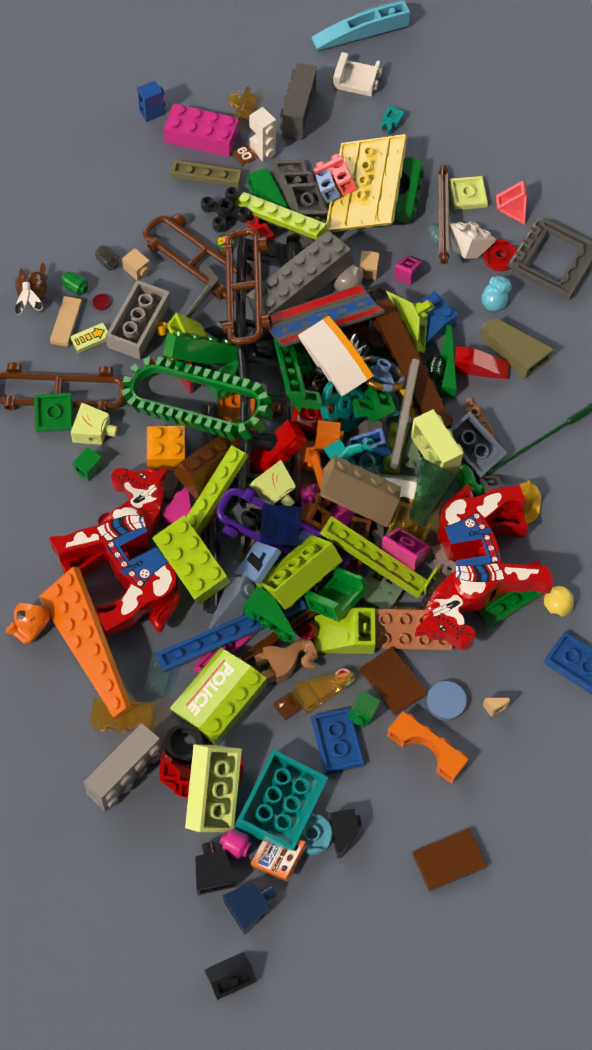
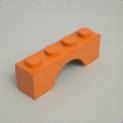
M402 711L388 728L387 736L402 748L410 744H422L430 748L437 759L436 773L451 784L454 783L467 766L469 759L466 758L467 756L459 749L455 750L445 738L436 736L430 727L421 725L410 713L406 714Z

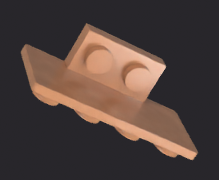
M393 606V609H375V648L452 650L453 645L444 640L431 641L426 635L415 636L416 628L423 621L426 607Z

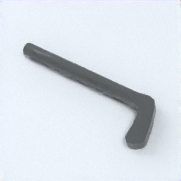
M201 265L199 271L209 279V282L185 312L184 316L191 318L219 283L218 277L207 265Z

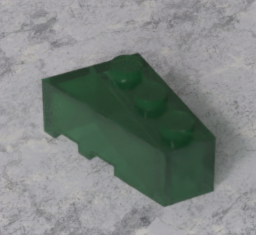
M422 457L417 473L409 519L426 528L451 490L456 475Z

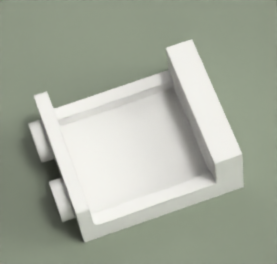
M341 52L333 76V88L372 96L373 90H377V78H380L382 74L380 61H376L375 66L348 61V53Z

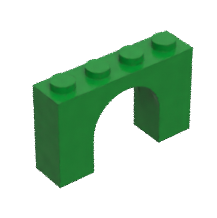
M405 157L403 161L400 182L408 188V191L398 196L394 222L410 225L411 219L416 216L417 208L414 207V204H418L419 194H416V192L421 189L422 180H419V177H423L424 167L421 166L422 159Z

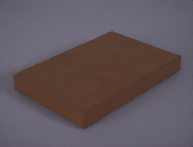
M392 647L359 669L394 716L400 714L428 693Z
M470 829L412 851V856L429 892L487 867Z

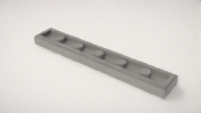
M412 359L409 367L389 469L393 470L397 469L400 462L420 363L417 359Z

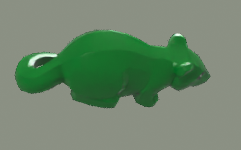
M461 463L459 472L453 474L457 487L463 488L465 485H469L474 497L483 495V484L479 485L475 480L472 469L467 464Z

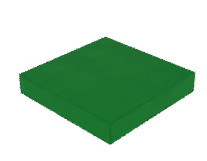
M72 393L34 395L36 432L72 430Z

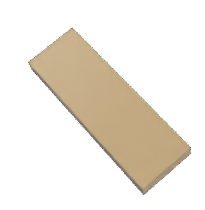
M64 296L50 338V344L68 347L70 336H72L82 304L81 299Z

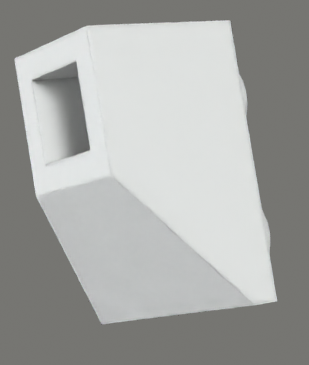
M457 222V224H449V234L453 250L465 259L478 258L496 241V238L491 236L489 231L482 230L477 223Z

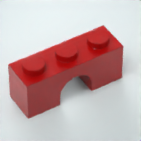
M286 420L274 432L277 436V444L273 450L260 445L250 454V461L258 474H263L280 460L283 464L286 463L307 442L298 424Z

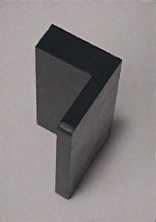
M244 952L204 970L217 1000L257 982L252 966Z

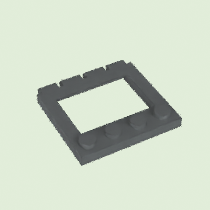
M537 218L531 226V230L528 231L523 242H521L509 261L508 266L513 269V273L569 300L592 262V242L545 218L543 220ZM548 233L579 248L560 282L528 267Z

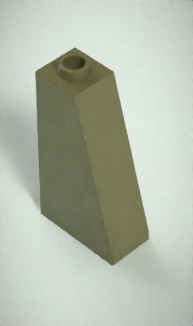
M497 318L486 321L481 326L480 338L502 359L509 362V365L524 379L551 360L553 353L551 347Z

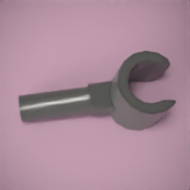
M176 480L170 491H164V502L171 503L173 501L176 489L180 484L179 480Z

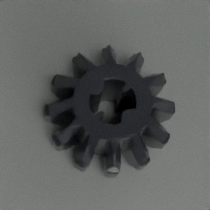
M256 328L253 330L252 335L255 334ZM263 329L262 337L253 343L254 353L258 357L265 358L272 356L274 353L273 336L268 329Z

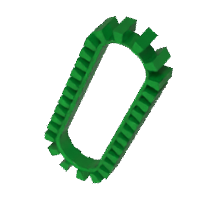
M159 356L156 363L151 357L144 358L146 367L142 369L135 363L130 368L135 374L133 379L124 376L122 382L127 387V389L122 390V395L137 413L141 411L149 417L161 418L167 422L170 420L174 424L180 423L185 427L189 425L192 429L198 430L199 428L200 431H209L210 434L214 435L218 433L221 437L227 438L228 436L229 439L235 441L238 434L244 440L252 439L249 430L254 427L261 434L266 429L261 422L262 418L272 420L274 414L269 408L274 406L273 400L258 382L253 384L249 379L244 378L242 380L241 377L237 376L233 378L226 373L223 375L221 372H213L206 368L204 370L198 366L194 368L193 365L187 363L185 365L179 361L175 363L171 359L166 361L165 358ZM155 373H161L257 399L258 405L256 412L250 419L242 423H232L140 398L138 396V389L146 377Z

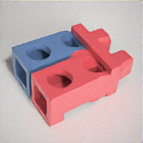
M333 155L331 161L327 163L323 161L316 163L314 172L320 192L326 203L341 197L337 186L343 196L357 190L342 155Z

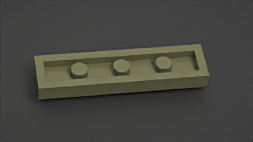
M174 160L171 169V178L239 187L242 170L180 160Z

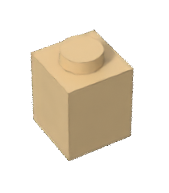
M135 248L122 258L123 269L136 280L146 277L151 271L150 260Z
M361 252L359 268L364 272L363 279L376 280L379 261L378 252Z

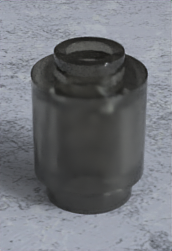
M102 245L96 250V259L107 270L112 271L119 267L121 258L110 247Z

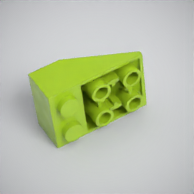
M352 608L340 622L323 615L315 616V625L319 629V635L315 640L317 653L374 654L375 608Z

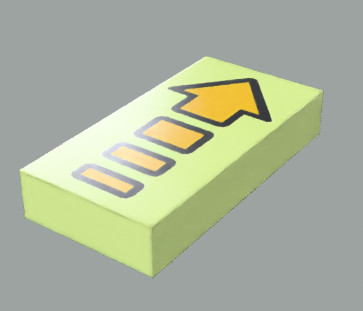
M100 323L70 336V340L79 354L106 342L108 331L105 325Z

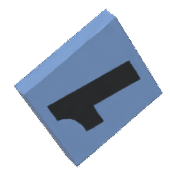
M256 541L235 574L239 577L246 576L252 582L261 584L281 554V551Z

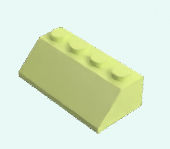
M193 745L185 828L197 832H229L234 828L241 748Z

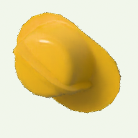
M530 480L519 484L526 500L523 513L527 524L536 520L541 505V493Z

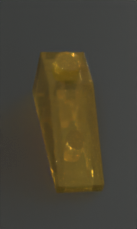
M352 672L307 679L304 682L300 681L295 684L291 693L304 713L308 715L355 681V676Z

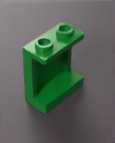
M336 567L332 571L333 578L318 594L309 591L304 597L309 610L340 622L368 590L365 579L361 575Z

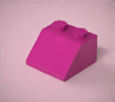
M400 527L395 528L382 539V550L413 570L422 565L431 547Z

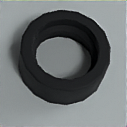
M179 724L173 726L167 732L164 742L165 751L176 761L189 765L192 763L193 752L187 755L177 754L172 748L173 739L180 734H189L195 739L197 745H203V738L196 727L189 724Z

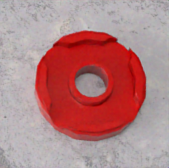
M498 239L483 252L484 263L494 271H508L512 269L508 266V263L517 249L514 245L509 244L508 241ZM502 253L505 257L500 258L496 254Z

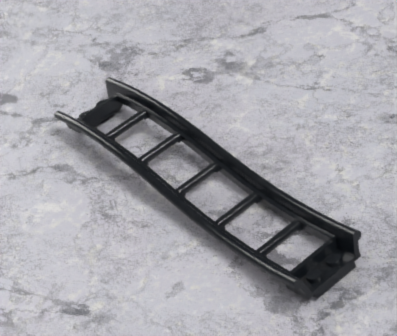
M246 236L238 237L236 283L247 282V260L254 262L253 240L247 239ZM289 242L283 246L269 243V251L261 252V263L281 268L295 257L296 243ZM247 289L236 290V337L238 338L246 337L247 327L256 328V321L246 319ZM247 344L237 345L239 377L242 380L244 378L249 379L248 363L276 367L281 370L278 360L248 355ZM282 377L284 396L269 394L273 402L284 405L285 421L289 420L292 422L294 405L286 394ZM241 394L240 423L251 418L252 397ZM249 430L254 439L277 443V436L274 434L263 432L260 434L258 431ZM240 435V450L249 455L238 474V488L245 491L246 488L251 489L249 485L260 475L249 473L251 439L244 440ZM301 449L285 463V468L296 486L289 493L295 503H299Z

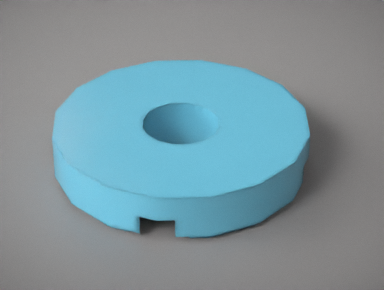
M311 813L299 837V840L305 841L307 844L303 854H320L331 844L333 835L331 824L320 814ZM309 829H314L318 835L316 838L310 839L306 836V832Z

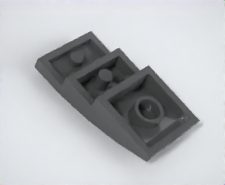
M277 160L271 163L281 193L292 211L305 216L328 214L319 185L314 183L312 173L307 171L304 160Z

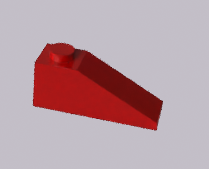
M456 346L454 357L455 374L498 379L508 378L509 362L475 348Z

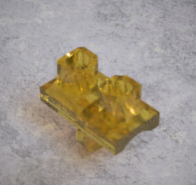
M246 87L244 94L241 96L239 92L229 95L228 102L231 104L230 106L232 108L237 106L233 117L249 119L253 109L245 106V104L253 107L257 100V97L250 93L251 88Z

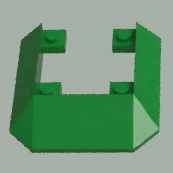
M274 338L288 398L299 413L302 407L320 410L322 402L319 392L305 390L301 374L311 375L312 371L317 368L305 346L300 342L288 347H282ZM358 339L357 350L367 344ZM369 346L365 356H379L378 352ZM365 363L368 368L376 365V363ZM365 383L360 384L364 399L354 398L352 405L355 415L369 417L370 423L395 411L390 392L374 389Z

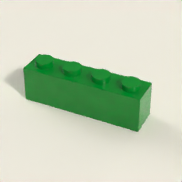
M175 331V334L167 333L163 355L172 359L225 366L236 360L238 356L237 345L231 343L229 339L218 341V338L207 336V339H204L201 335L191 333V336H186V333L181 331Z

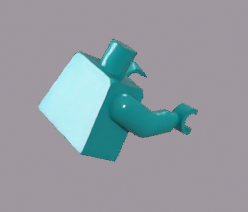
M371 438L367 439L364 444L357 443L347 447L338 439L323 448L329 461L336 455L367 471H371L373 468L376 471L384 469L380 456L375 457L373 462L356 464L353 459L355 454L361 453L364 450L375 451L377 449L376 445L368 447L370 443H374V440Z

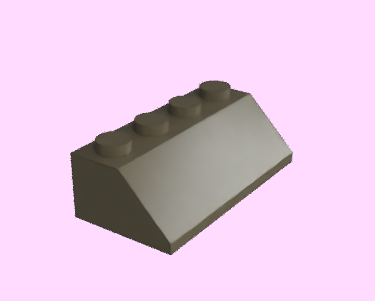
M334 455L323 469L320 496L385 527L390 524L400 501L401 486Z

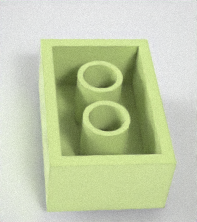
M433 409L414 418L411 439L439 481L459 472L464 452L461 445L455 442L452 432L444 426L442 417L439 414L437 415Z

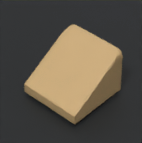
M485 698L483 706L490 717H493L508 708L510 699Z

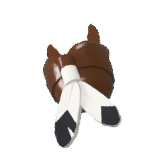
M43 262L41 263L40 272H32L27 277L22 268L19 270V276L15 280L16 292L19 297L15 306L17 315L24 312L27 304H31L39 311L43 308L41 301L47 293L46 280L48 279L45 275L46 266Z

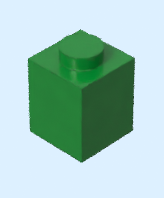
M88 447L72 462L74 472L88 482L103 467L101 454L96 450L92 451Z
M362 691L356 697L347 718L356 725L365 727L372 719L380 700Z

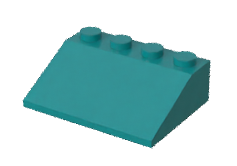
M273 749L234 828L254 838L293 851L328 777Z

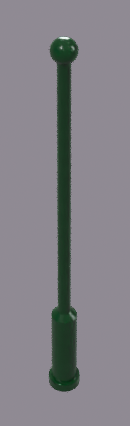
M589 403L585 408L567 418V421L489 469L486 474L492 475L494 470L566 425H571L591 413L592 403Z

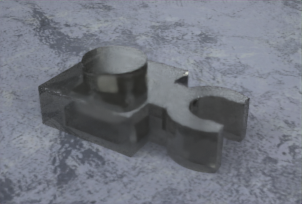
M442 574L438 576L421 600V606L426 608L432 594L446 578Z

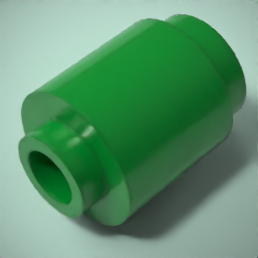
M67 271L61 279L64 287L78 296L85 294L89 288L88 280L74 272Z

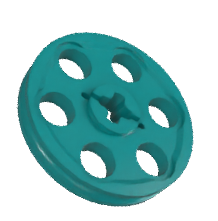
M330 381L326 384L321 396L322 418L324 421L337 422L339 418L341 423L340 431L349 432L358 425L362 418L355 415L352 405L354 396L364 399L362 389L359 385L341 397L337 389L335 395H333L334 384ZM330 404L332 406L331 413H329L328 411ZM350 414H352V421H351V422H350V420H349V415H350Z

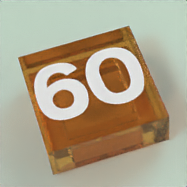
M247 144L232 151V156L241 167L256 160V155Z

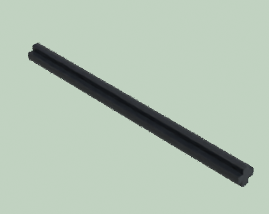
M214 403L202 404L201 414L218 419V406H214ZM201 431V448L217 438L218 433L214 435L210 434L209 431ZM216 513L203 530L202 541L220 565V528ZM220 591L203 602V611H207V613H214L221 599Z

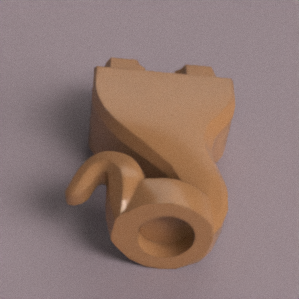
M300 639L287 647L274 645L264 647L263 652L254 656V661L258 668L268 665L269 669L261 672L267 678V684L273 682L279 684L292 675L301 652L305 653L301 658L302 665L315 670L316 666L310 663V661L318 659V654L311 640Z

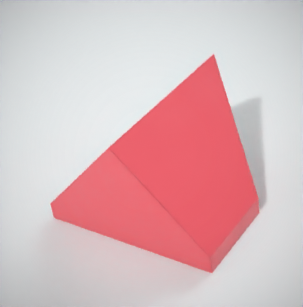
M524 180L496 195L497 210L525 225L527 193Z

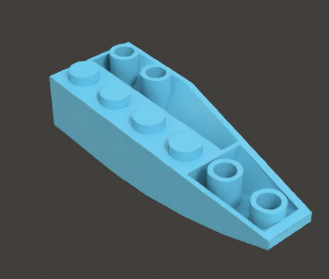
M404 0L367 8L312 36V41L317 51L407 27L409 26L410 11Z

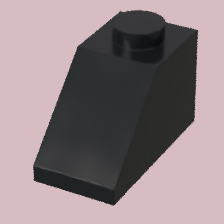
M355 809L330 813L329 819L337 859L342 858L358 835L359 827H362L360 815H356Z

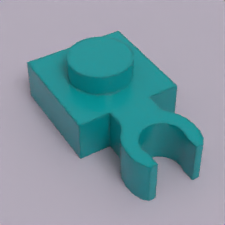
M389 106L382 117L383 123L381 124L380 131L382 132L384 128H388L387 134L389 135L392 132V126L398 127L405 111Z

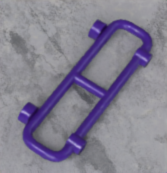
M239 488L227 490L217 506V517L225 524L222 530L223 533L236 539L238 533L241 532L260 543L277 548L285 556L293 551L283 546L293 525L316 537L332 542L320 534L322 530L257 498V492L246 488L245 491ZM232 496H239L285 520L286 522L276 542L225 516L224 510ZM333 543L335 547L342 549L341 547ZM342 549L345 556L339 568L347 570L352 555ZM330 571V572H329L327 575H325V576H326V577H329V578H333L334 575H333V572Z

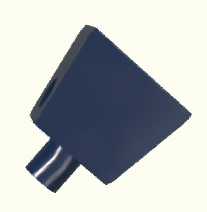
M250 883L222 896L223 902L245 935L270 913V906L267 901L274 898L276 893L271 885L260 891L255 883Z

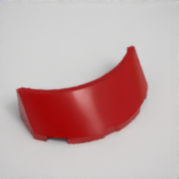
M161 750L159 780L163 785L166 784L172 789L176 795L188 799L191 766L176 761L165 750ZM241 756L238 788L242 785L243 756Z

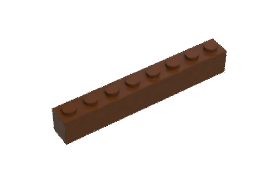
M391 299L376 303L384 309L385 313L371 318L372 323L391 361L400 367L398 369L403 373L406 381L412 359L420 361L412 398L413 406L418 416L434 409L436 414L442 417L446 429H450L453 425L452 416L450 413H447L445 402L442 397H439L437 386L434 381H431L429 370L423 365L421 354L415 349L413 338L410 334L408 335L405 322L398 315L396 304H393Z

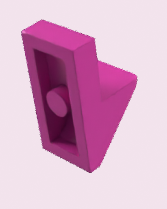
M406 255L395 265V279L411 285L414 274L420 269L422 262Z

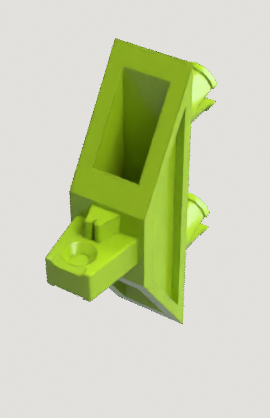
M386 291L392 303L396 304L400 319L404 320L407 333L412 336L415 348L425 353L426 317H428L427 313L435 308L433 303L427 300L423 303L418 302L415 304Z

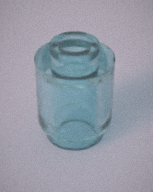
M433 223L428 227L427 236L437 247H439V223ZM449 234V245H450V244H451V238H450V234Z

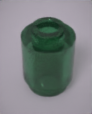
M440 356L430 357L426 367L429 370L431 381L437 384L443 380L445 362Z

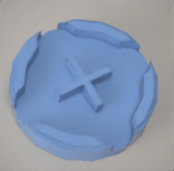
M442 681L433 685L428 691L426 700L430 713L439 720L444 721L461 716L467 702L466 694L461 686L450 681Z

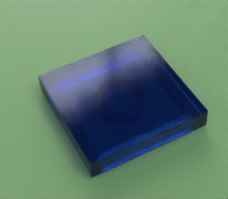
M263 504L260 543L299 546L302 507Z

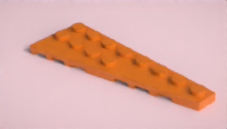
M72 567L39 596V600L44 608L48 609L51 619L112 716L121 717L132 706L79 567Z

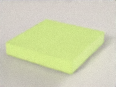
M483 176L449 179L453 210L488 207Z

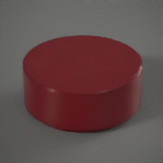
M305 622L300 626L298 635L301 639H308L313 642L319 635V629L312 622Z

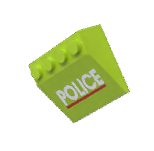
M220 648L174 702L170 710L189 725L196 727L205 738L217 746L267 686V678L249 664Z

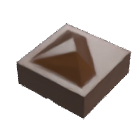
M290 692L273 703V706L285 721L301 710V706Z

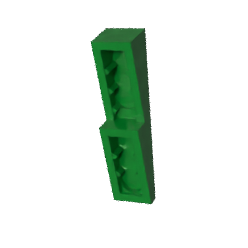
M447 324L439 363L446 365L440 396L455 399L456 376L452 325Z

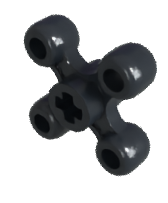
M227 188L225 198L220 199L218 202L209 196L202 198L201 209L206 213L214 211L218 214L212 221L214 231L223 232L226 229V221L231 220L233 217L242 223L250 220L251 212L248 207L242 206L237 208L233 205L239 198L237 188Z

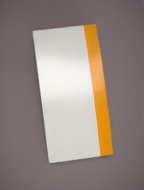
M327 316L298 335L317 367L320 366L329 382L332 381L341 397L373 377V374L359 353L330 316Z

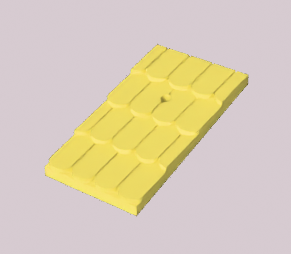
M406 134L341 143L339 156L342 155L357 190L343 196L337 186L341 197L330 202L326 221L328 229L326 232L393 224L403 161L405 159Z

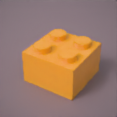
M147 426L148 468L160 470L166 467L167 470H176L178 464L186 458L185 426Z

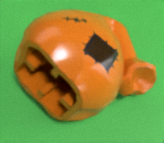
M19 603L14 610V622H11L10 626L7 627L6 633L15 636L23 644L33 642L49 622L50 614L48 609L38 605Z

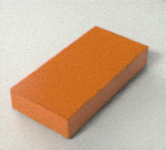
M313 449L309 451L317 484L321 491L323 470L318 453Z

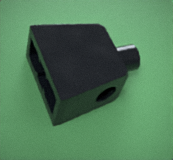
M214 842L202 844L203 855L195 857L197 895L237 887L236 877L225 851L216 852Z

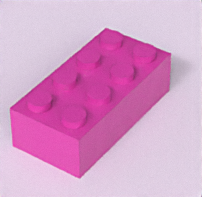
M174 103L163 129L164 142L230 157L239 133V118Z

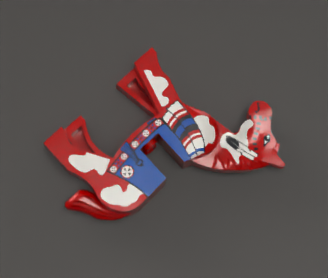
M166 467L158 471L151 468L142 471H132L125 468L113 470L111 473L112 487L118 492H125L129 500L120 507L113 509L103 522L97 526L77 530L69 535L52 536L49 538L51 548L58 557L64 574L72 567H79L82 577H84L96 567L108 561L115 578L126 591L122 598L113 603L93 605L107 639L134 625L138 619L149 617L155 630L158 633H162L167 622L177 609L180 595L176 583V574L159 549L155 547L131 560V558L149 549L148 538L157 526L164 502L163 482L167 477Z
M465 485L458 493L444 503L439 513L437 538L439 544L443 545L448 561L456 562L455 570L439 584L425 608L423 621L416 628L415 636L426 635L431 641L444 640L459 650H468L474 643L475 631L471 626L464 624L462 615L482 610L495 599L508 592L537 591L543 594L551 593L554 583L549 568L541 566L540 560L525 565L501 563L495 536L511 535L523 538L526 537L528 530L523 513L526 500L520 485L493 489L478 497H474L471 487Z

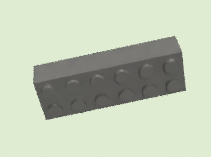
M325 232L262 282L263 314H273L305 303L355 263L351 248L331 232ZM253 289L246 296L251 309L255 311V289Z

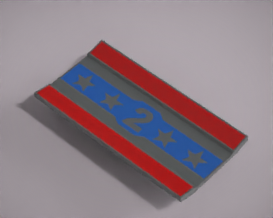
M362 284L270 314L272 328L268 329V331L280 346L288 347L300 343L301 340L298 335L327 316H330L342 330L344 327L385 313V311L374 302Z

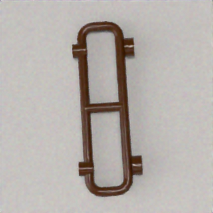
M176 213L172 218L161 215L152 219L143 229V237L148 242L147 247L152 252L158 249L206 285L209 279L194 267L206 254H209L226 267V258L183 228L187 222L181 214ZM161 222L166 223L201 248V250L187 262L163 245L157 237H152L150 231ZM248 262L246 270V281H253L252 277L249 275V273L252 271V267ZM233 264V272L236 274V265ZM217 285L213 289L214 297L218 300H221L223 297L227 299L226 288L223 285Z
M253 228L232 231L226 237L225 245H221L222 256H226L227 322L222 323L223 332L227 333L230 342L235 345L254 343L262 337L263 329L272 328L270 314H263L261 252L269 251V241L267 236L260 237L259 232ZM251 235L253 236L255 280L233 284L234 249L232 242L236 237ZM255 288L256 332L252 336L238 338L235 336L234 291Z
M10 362L7 364V371L0 372V380L55 381L54 394L62 392L63 381L115 383L119 386L118 399L114 402H108L105 399L98 401L72 400L73 408H80L81 403L108 413V409H117L125 401L122 395V390L126 389V386L122 383L123 379L113 376V368L109 366L99 367L98 375L21 372V364ZM8 395L0 397V404L4 405L6 410H14L15 405L34 406V399L16 398Z

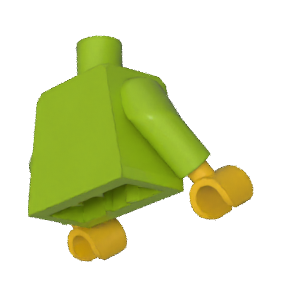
M177 312L169 323L163 321L157 323L158 335L167 334L168 328L169 332L175 334V331H181L186 333V336H191V333L201 335L204 339L210 336L206 334L202 324Z

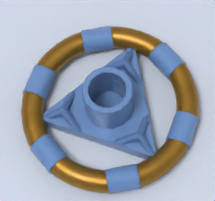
M370 355L362 358L365 363H376L375 366L369 368L373 377L364 382L366 385L385 392L398 391L404 387L406 379L398 369L400 367L397 364L379 356ZM390 369L399 377L397 384H395L391 376Z

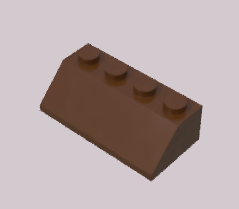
M238 434L236 441L229 439L228 436L227 438L218 436L178 464L174 474L196 500L231 445L240 450V434Z

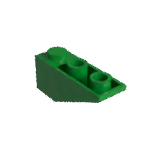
M267 167L248 173V186L254 196L284 208H289L287 200L282 197L280 187L275 184L273 173H270Z
M257 586L245 602L242 611L248 618L260 622L261 626L266 630H272L277 633L281 640L292 643L296 634L276 599Z

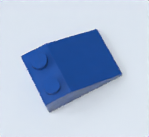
M435 291L420 301L423 303L429 300L435 307L427 313L428 317H426L425 348L445 335L447 324L452 325V329L455 328L459 315Z

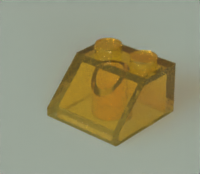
M400 500L386 534L400 527L425 543L436 514Z

